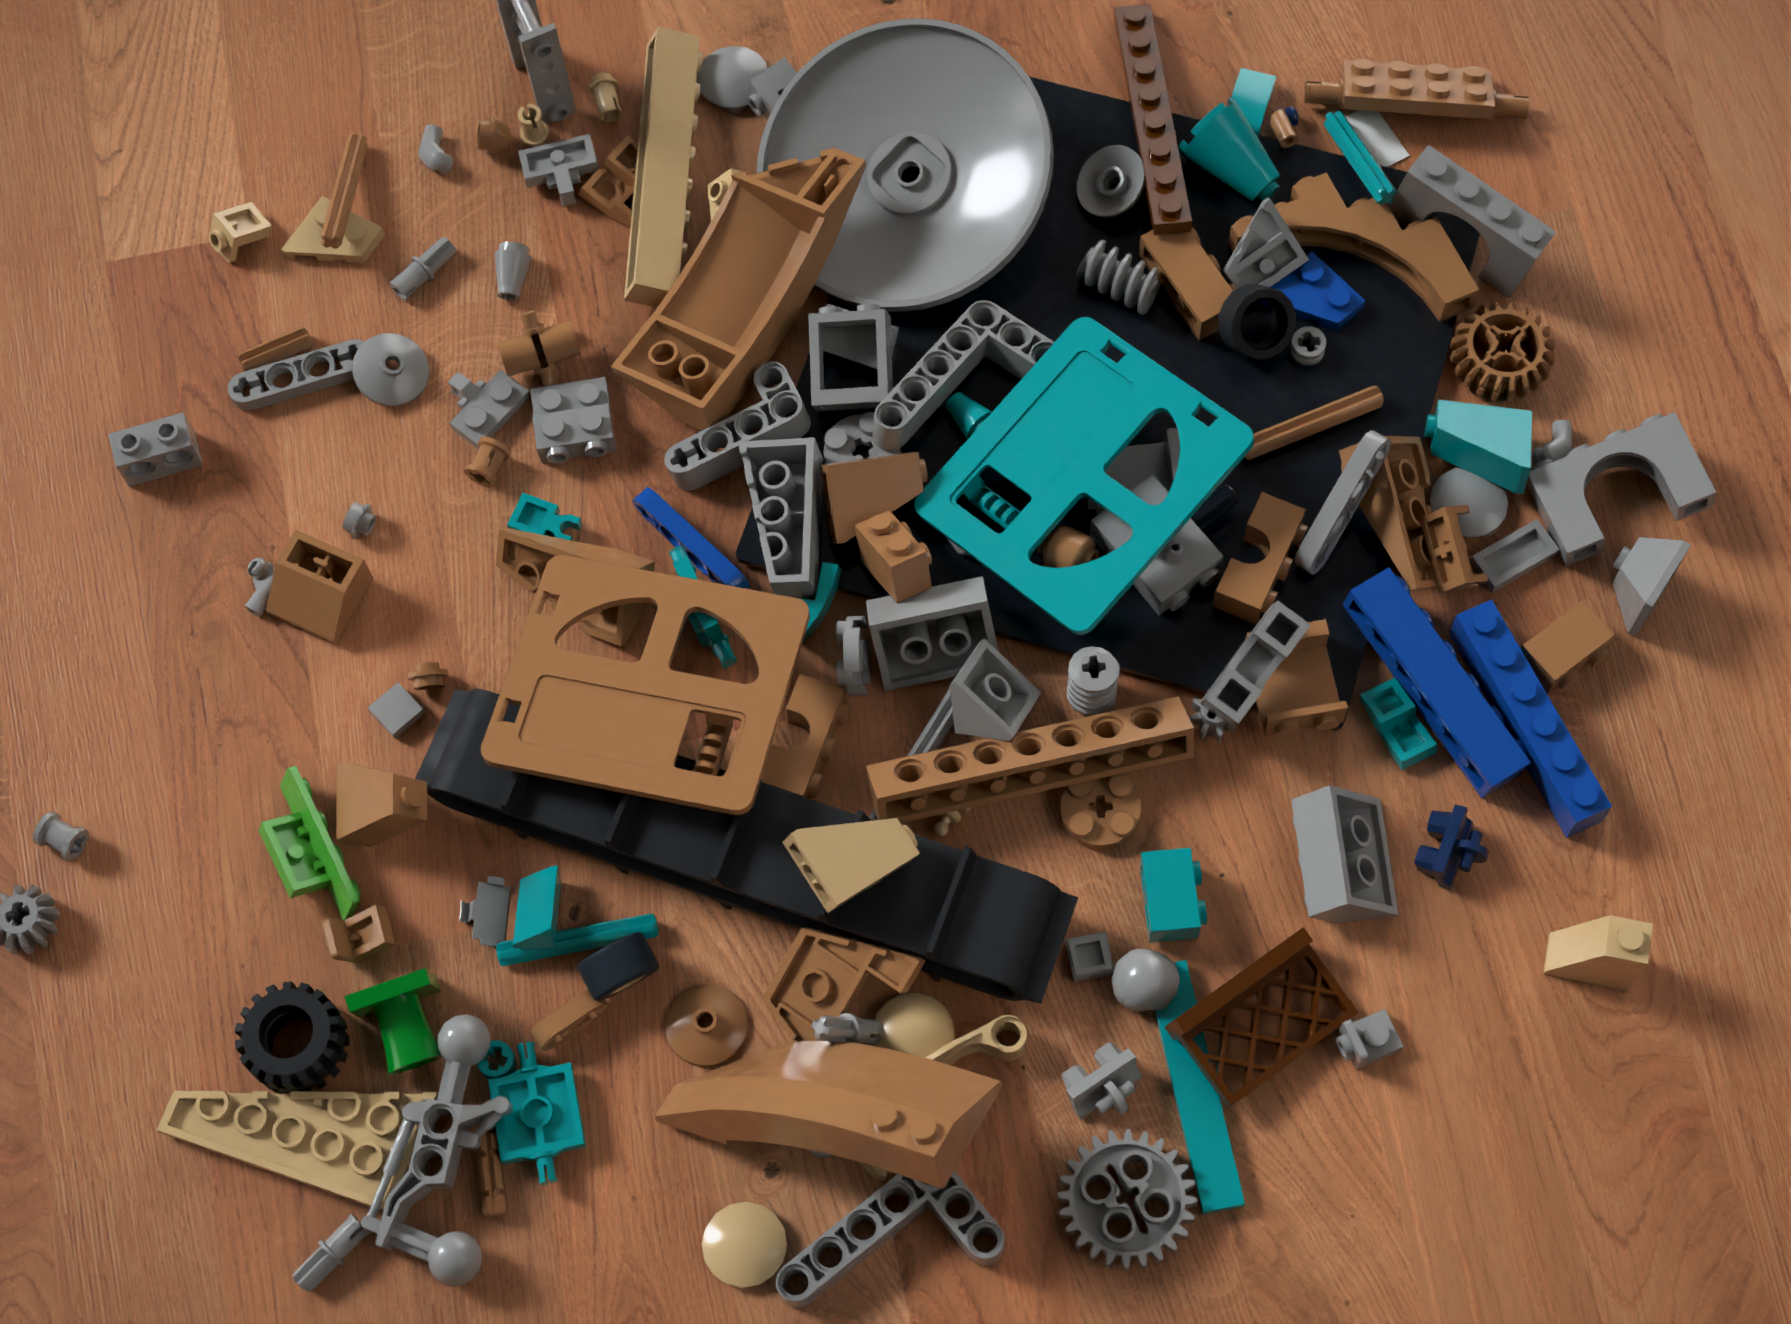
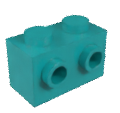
M1191 848L1141 852L1139 866L1149 943L1198 939L1201 925H1207L1205 900H1198L1196 886L1202 885L1200 861H1192Z

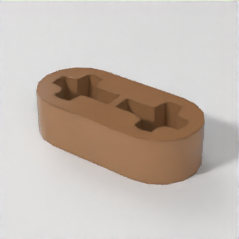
M585 990L539 1021L532 1028L531 1034L543 1051L550 1050L599 1018L607 1010L608 1004L605 999L595 1001L589 990Z

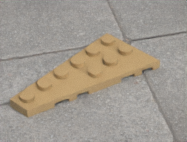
M173 1091L157 1131L166 1136L371 1207L384 1175L382 1171L404 1119L402 1115L403 1107L409 1103L425 1101L426 1098L437 1100L438 1092H422V1094H401L400 1092L358 1094L357 1092L291 1091L290 1093H269L268 1091H252V1093ZM415 1124L395 1176H392L379 1208L382 1212L387 1196L409 1170L419 1124Z

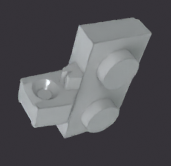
M590 134L518 151L527 188L547 183L549 190L558 188L563 207L577 204L572 184L581 182L580 175L595 172L599 169Z
M499 370L487 384L479 379L475 385L471 380L457 372L448 381V384L451 386V392L460 399L457 405L461 411L450 422L451 429L479 450L478 441L480 437L487 436L492 438L530 398L529 391L514 379L508 377L502 370Z

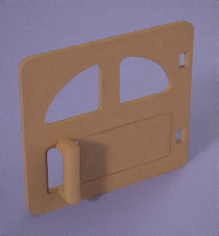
M567 555L555 556L547 562L481 745L482 757L486 764L495 768L731 815L745 814L752 808L810 619L809 607L806 602L799 598ZM547 597L558 600L553 615L541 614ZM631 603H653L658 607L642 657L637 662L633 663L564 650L556 645L567 629L581 619L598 611ZM702 612L724 623L742 638L752 651L758 664L759 676L754 682L742 684L670 669L685 620L691 613ZM509 703L520 706L515 723L503 721ZM695 712L706 714L707 728L693 771L674 767L691 714ZM733 719L739 720L741 725L727 771L724 776L719 777L718 772L732 731Z

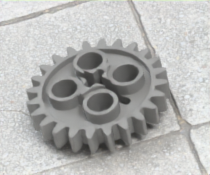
M1126 1129L1123 1140H1117L1115 1133L1109 1130L1106 1144H1103L1096 1136H1093L1091 1140L1093 1150L1091 1152L1082 1146H1079L1077 1149L1081 1162L1068 1159L1066 1167L1073 1173V1176H1060L1059 1183L1069 1188V1191L1059 1192L1057 1194V1201L1069 1204V1206L1059 1211V1218L1072 1219V1222L1065 1228V1234L1079 1233L1080 1237L1075 1245L1077 1250L1088 1244L1092 1247L1089 1260L1093 1261L1100 1253L1106 1255V1268L1111 1267L1115 1258L1121 1259L1123 1271L1128 1270L1131 1259H1136L1142 1270L1145 1269L1147 1256L1149 1255L1158 1264L1162 1263L1163 1254L1161 1249L1163 1247L1173 1254L1177 1251V1245L1173 1240V1236L1186 1240L1188 1232L1180 1223L1193 1224L1195 1219L1193 1214L1185 1210V1208H1191L1197 1204V1198L1185 1195V1192L1194 1188L1195 1181L1182 1180L1181 1178L1188 1171V1164L1175 1166L1173 1162L1177 1157L1178 1151L1175 1149L1165 1155L1161 1152L1164 1139H1159L1151 1146L1148 1144V1132L1146 1131L1143 1132L1139 1141L1133 1140L1130 1129ZM1132 1161L1139 1162L1146 1168L1147 1175L1142 1179L1132 1180L1124 1173L1123 1167ZM1112 1166L1115 1169L1122 1189L1127 1196L1135 1194L1133 1208L1140 1220L1146 1225L1147 1233L1140 1232L1128 1204L1122 1203L1119 1205L1117 1203L1120 1197V1189L1108 1174L1106 1167ZM1100 1181L1108 1187L1110 1193L1105 1199L1095 1200L1087 1194L1085 1188L1091 1182ZM1151 1199H1159L1167 1206L1168 1213L1164 1217L1153 1218L1145 1211L1144 1204ZM1122 1219L1129 1225L1131 1231L1124 1238H1115L1110 1235L1106 1226L1111 1220Z

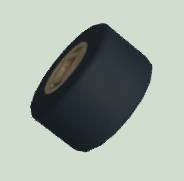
M636 932L591 954L577 965V969L595 1001L614 996L647 978L659 969V963L643 933Z

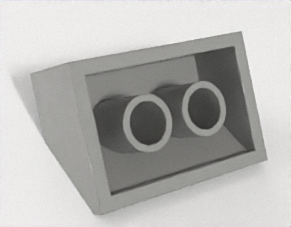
M983 576L933 586L931 589L899 603H896L891 596L866 600L870 632L885 691L956 677L983 638L998 651Z
M1331 785L1292 799L1293 825L1298 841L1299 865L1302 869L1305 890L1304 901L1308 910V917L1337 923L1398 916L1381 799Z

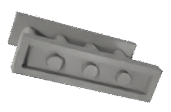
M495 0L511 60L516 70L526 66L536 105L542 113V121L545 124L559 122L566 119L569 115L576 113L554 23L542 27L535 0Z

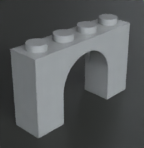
M1427 145L1408 170L1393 197L1394 201L1388 206L1396 221L1404 227L1417 220L1426 221L1433 212L1449 213L1472 225L1483 236L1490 249V259L1478 277L1508 298L1511 297L1556 233L1555 230L1430 145Z
M1675 412L1664 417L1662 414L1653 415L1644 420L1641 426L1629 431L1625 429L1617 430L1609 434L1603 442L1593 446L1588 444L1578 446L1571 450L1564 458L1554 462L1551 459L1544 460L1532 467L1526 487L1551 538L1559 547V554L1566 567L1603 552L1604 536L1586 502L1584 491L1589 482L1605 470L1616 467H1628L1647 474L1659 487L1676 522L1713 507L1717 492Z

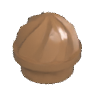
M490 117L489 121L480 120L477 133V149L486 150V153L489 155L504 152L512 141V135L507 124Z

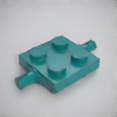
M684 546L672 549L669 555L672 557L677 575L698 580L695 574L697 569L689 560ZM702 612L691 613L688 617L701 647L704 648L710 645L715 658H719L723 668L734 665L737 662V658L728 642V635L722 633L717 619Z
M526 1042L527 1053L525 1045L520 1043L517 1045L521 1069L508 1076L488 1080L491 1100L503 1096L513 1105L512 1113L508 1116H502L495 1124L500 1159L503 1165L524 1160L536 1161L539 1185H548V1180L551 1184L557 1182L553 1158L566 1151L587 1147L574 1070L571 1062L551 1067L537 1065L535 1043Z

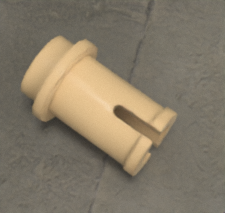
M606 72L598 73L591 78L589 91L595 96L600 121L613 122L622 116V110L620 109L616 89L618 88L617 80L610 73Z
M526 104L529 114H526L523 106L518 111V119L522 126L520 130L521 139L531 147L541 146L549 138L548 126L542 121L540 108L535 104Z

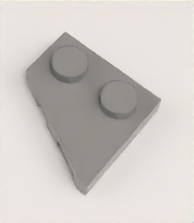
M1266 198L1262 201L1223 269L1230 283H1233L1237 289L1243 285L1255 283L1271 287L1309 260L1271 199Z

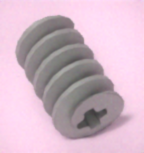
M1102 239L1095 247L1088 251L1078 268L1075 279L1079 281L1085 277L1086 286L1092 288L1098 284V291L1101 294L1105 295L1111 291V298L1117 302L1124 298V305L1126 307L1133 308L1137 305L1138 313L1141 315L1145 314L1155 301L1161 283L1157 281L1159 269L1154 267L1147 275L1144 274L1145 261L1141 260L1133 268L1130 266L1132 255L1129 253L1121 261L1117 260L1119 248L1115 246L1108 254L1104 253L1106 241Z
M1090 646L1077 651L1069 661L1066 696L1071 707L1085 717L1110 712L1116 704L1120 665L1110 652L1100 647Z

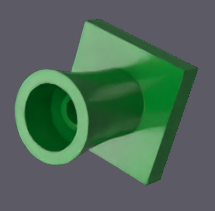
M426 968L344 996L350 1013L361 1019L376 1015L385 1048L388 1075L413 1070L442 1058L438 1049V1042L431 1030L420 998L441 991L436 975Z

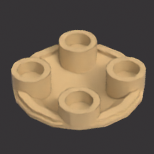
M920 993L901 994L887 1001L875 1017L882 1025L883 1034H872L874 1037L881 1038L873 1046L925 1058L954 1041L955 1038L953 1020L947 1009L933 997Z
M741 1202L730 1204L713 1216L705 1228L702 1249L704 1261L715 1277L727 1285L746 1290L762 1284L775 1275L784 1262L788 1244L785 1229L776 1214L763 1205Z

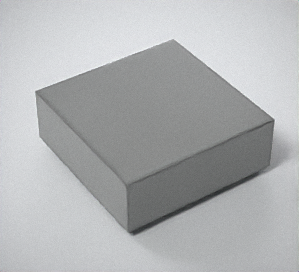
M398 682L368 707L369 712L394 739H397L426 714L424 709Z
M1106 932L1065 939L1073 982L1113 975L1114 966Z

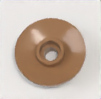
M710 984L692 987L680 994L668 1010L665 1022L667 1040L672 1050L681 1059L690 1064L703 1067L722 1064L735 1056L746 1040L748 1033L746 1010L739 998L726 988ZM704 1015H709L713 1018L712 1024L707 1028H702L698 1025L699 1018Z

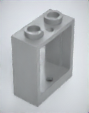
M862 304L857 306V311L842 312L841 307L819 308V313L808 314L812 407L818 412L876 409L879 403L893 390L891 316L885 309H880V305ZM876 324L878 386L824 390L822 327Z

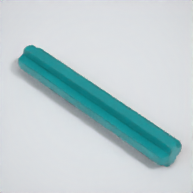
M1331 111L1328 112L1325 116L1327 120L1324 122V126L1377 204L1382 205L1386 202L1391 204L1394 201L1393 196L1396 193V189L1344 114L1341 111H1337L1334 114Z
M650 913L556 931L555 948L513 949V940L503 941L496 945L497 958L501 966H507L605 947L636 932L643 933L645 939L653 938L659 934L658 922L655 914Z

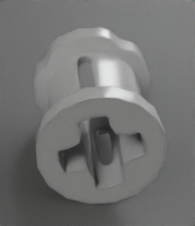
M53 811L48 812L41 818L33 833L35 844L39 846L48 845L60 852L61 857L66 861L75 860L84 850L89 838L87 829L83 827L75 828L61 820V816Z

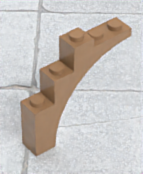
M1327 172L1316 177L1307 176L1302 178L1292 186L1290 202L1283 201L1275 204L1276 209L1299 245L1322 246L1349 252L1380 265L1403 280L1416 292L1439 322L1474 308L1480 289L1437 217L1424 222L1421 220L1414 221L1402 230L1387 203L1379 205L1374 198H1361L1347 208ZM1244 216L1236 221L1234 225H1231L1228 246L1232 253L1254 216Z

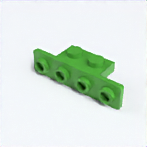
M296 766L289 767L285 772L280 787L292 814L261 822L258 831L289 897L294 898L328 888L341 918L346 920L353 916L360 902L359 887L354 879L349 878L345 870L342 851L338 845L333 844L328 834L326 817L321 811H317L312 800V790L308 780L305 777H301Z

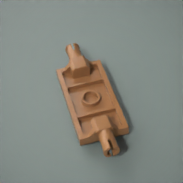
M1357 58L1353 61H1343L1342 79H1339V83L1306 80L1304 103L1337 105V108L1478 119H1493L1494 116L1527 119L1529 111V95L1496 94V90H1493L1491 70H1484L1478 66L1453 68L1439 63L1424 66L1410 65L1405 61L1381 63L1373 62L1366 58Z

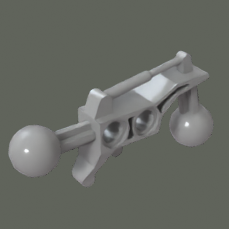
M457 1015L443 1024L438 1034V1049L446 1064L437 1100L426 1098L425 1101L409 1103L403 1107L402 1115L404 1119L382 1171L384 1175L367 1216L361 1220L362 1227L378 1234L375 1245L388 1251L396 1248L427 1261L433 1277L441 1284L451 1287L465 1285L474 1279L479 1272L482 1263V1252L476 1239L465 1232L459 1231L445 1233L438 1238L407 1225L404 1221L410 1208L432 1190L453 1189L462 1149H478L481 1145L480 1138L488 1129L491 1130L502 1116H508L512 1113V1103L503 1096L496 1097L482 1105H462L470 1068L484 1059L490 1048V1033L487 1025L480 1018L473 1015ZM444 1114H452L453 1125L451 1129L443 1134H437L435 1125L438 1118ZM482 1123L474 1133L467 1132L468 1129ZM415 1124H419L409 1170L387 1196L382 1219L378 1220L376 1215L392 1176H395ZM441 1155L443 1159L441 1171L434 1176H427L425 1171L427 1161L431 1157Z

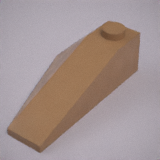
M1384 436L1391 441L1389 453L1359 506L1409 589L1428 590L1437 588L1419 518L1433 512L1431 506L1425 505L1424 488L1431 485L1430 473L1421 439L1417 436ZM1359 443L1339 450L1342 472Z
M504 527L500 528L498 533L496 566L529 591H537L547 562L558 555H567L654 572L655 561L623 550ZM547 597L552 602L551 607L555 609L558 600ZM648 603L624 604L598 611L578 621L580 623L579 628L590 636L623 646L627 643Z

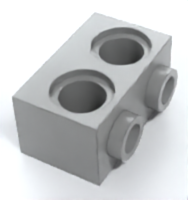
M184 412L108 434L116 468L129 487L203 465L196 433Z

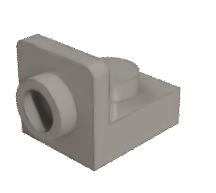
M1385 1009L1353 1023L1351 1020L1343 1022L1338 1030L1339 1037H1336V1042L1343 1058L1346 1061L1351 1059L1356 1070L1402 1051L1404 1047Z

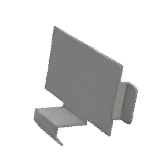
M488 876L487 883L478 882L476 900H473L471 903L461 901L459 921L469 923L471 920H474L472 939H480L481 945L496 947L497 943L503 942L505 939L510 887L504 886V878Z

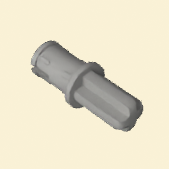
M443 237L419 258L417 256L412 257V263L389 282L392 290L402 300L406 301L427 280L432 281L435 279L433 273L456 253L455 246L450 240Z
M850 1013L841 1014L839 1017L822 1015L819 1020H814L812 1023V1028L815 1029L814 1037L820 1041L852 1042L873 1046L881 1038L870 1036V1034H883L882 1025L877 1019H862Z
M351 1213L348 1216L349 1218L326 1241L321 1239L318 1242L320 1247L293 1273V1279L305 1291H312L338 1264L343 1266L345 1264L343 1259L371 1233L370 1230L362 1227L361 1221L359 1222L354 1214Z

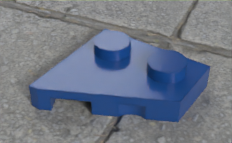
M1310 252L1307 255L1309 260L1270 288L1282 291L1291 300L1296 317L1303 320H1314L1321 326L1337 331L1364 308L1366 300L1317 255ZM1258 299L1262 306L1269 308L1270 303L1267 300Z

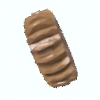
M1496 301L1492 304L1491 310L1481 305L1477 309L1476 314L1469 312L1465 316L1463 323L1460 322L1457 325L1454 333L1455 337L1452 338L1450 344L1452 350L1451 364L1457 365L1455 369L1456 377H1466L1464 381L1465 389L1474 385L1477 386L1476 393L1478 397L1483 395L1485 391L1491 393L1493 402L1498 399L1499 395H1504L1509 403L1514 399L1515 394L1524 399L1529 395L1530 390L1536 392L1541 388L1543 381L1549 378L1552 371L1551 366H1553L1556 359L1555 353H1553L1555 340L1549 338L1551 333L1550 326L1539 327L1542 321L1541 315L1530 318L1528 317V306L1519 312L1514 310L1513 301L1508 304L1506 309H1502ZM1474 341L1481 346L1480 350L1485 355L1482 361L1474 350ZM1523 343L1530 351L1532 363L1525 358L1526 353L1521 349Z

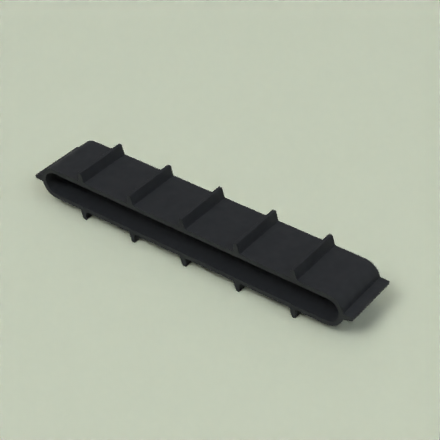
M455 689L415 779L427 782V795L437 802L458 812L511 829L520 838L526 839L527 836H531L614 865L627 875L629 870L717 900L724 908L729 910L734 906L798 929L809 927L918 956L925 960L920 971L928 973L935 981L940 982L941 978L1011 1001L1027 1000L1039 1004L1042 1003L1078 901L1077 896L1062 892L1056 885L1044 878L977 856L971 847L965 846L964 850H960L915 835L918 843L916 848L920 853L917 857L830 913H827L782 842L797 829L874 821L864 811L857 810V813L853 814L764 784L761 780L752 808L745 814L731 815L491 767L485 763L482 757L481 745L499 694L482 689H473L470 692ZM509 703L503 721L515 723L520 706ZM678 755L674 767L693 771L696 761ZM719 769L718 776H724L726 771Z

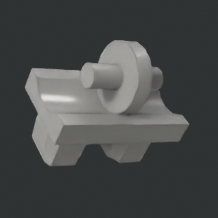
M1108 1042L1094 1054L1095 1061L1100 1068L1088 1075L1080 1065H1074L1062 1073V1079L1067 1089L1066 1092L1072 1109L1080 1120L1095 1109L1100 1114L1111 1107H1114L1120 1115L1129 1111L1124 1098L1136 1091L1133 1084L1142 1078L1136 1066L1137 1059L1128 1048L1122 1052L1113 1043Z

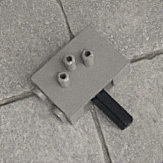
M1153 474L1131 490L1132 493L1150 505L1162 503L1168 494V491ZM1227 484L1222 485L1211 494L1133 583V586L1158 615H1161L1167 609L1171 611L1177 610L1188 601L1191 591L1199 585L1202 588H1206L1220 576L1221 572L1219 570L1221 569L1223 555L1201 530L1238 503L1239 498L1235 490ZM1104 510L1091 520L1090 535L1106 554L1122 546L1132 537L1133 530L1107 510Z

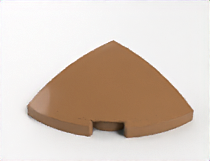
M627 135L608 155L603 165L581 187L578 195L610 218L631 227L638 144Z

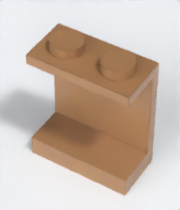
M1326 619L1308 622L1311 626L1262 688L1263 691L1256 702L1264 736L1276 734V737L1285 738L1296 735L1302 729L1315 727L1318 731L1333 729L1344 722L1348 706L1346 701L1339 700L1326 648L1329 637Z

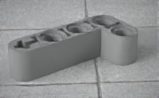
M770 361L762 364L756 370L754 382L762 401L676 443L668 449L664 459L665 465L680 489L684 491L699 489L743 467L744 464L738 441L801 438L808 432L811 425L810 416L789 373L781 363ZM779 384L777 387L771 388L773 385ZM793 412L795 413L792 416L785 418L786 415ZM760 430L758 433L750 435L752 432ZM722 447H726V448L723 449L722 451L716 452L718 449H720V448H722Z

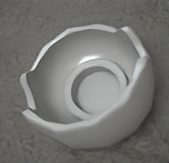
M1149 949L1129 951L1115 964L1111 979L1114 996L1117 1001L1124 1005L1125 1008L1136 1012L1145 1010L1161 1011L1165 1009L1176 996L1180 980L1176 964L1166 955Z

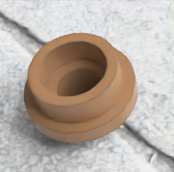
M439 662L416 664V671L408 673V680L413 681L414 690L445 687V677H448V670L440 669Z

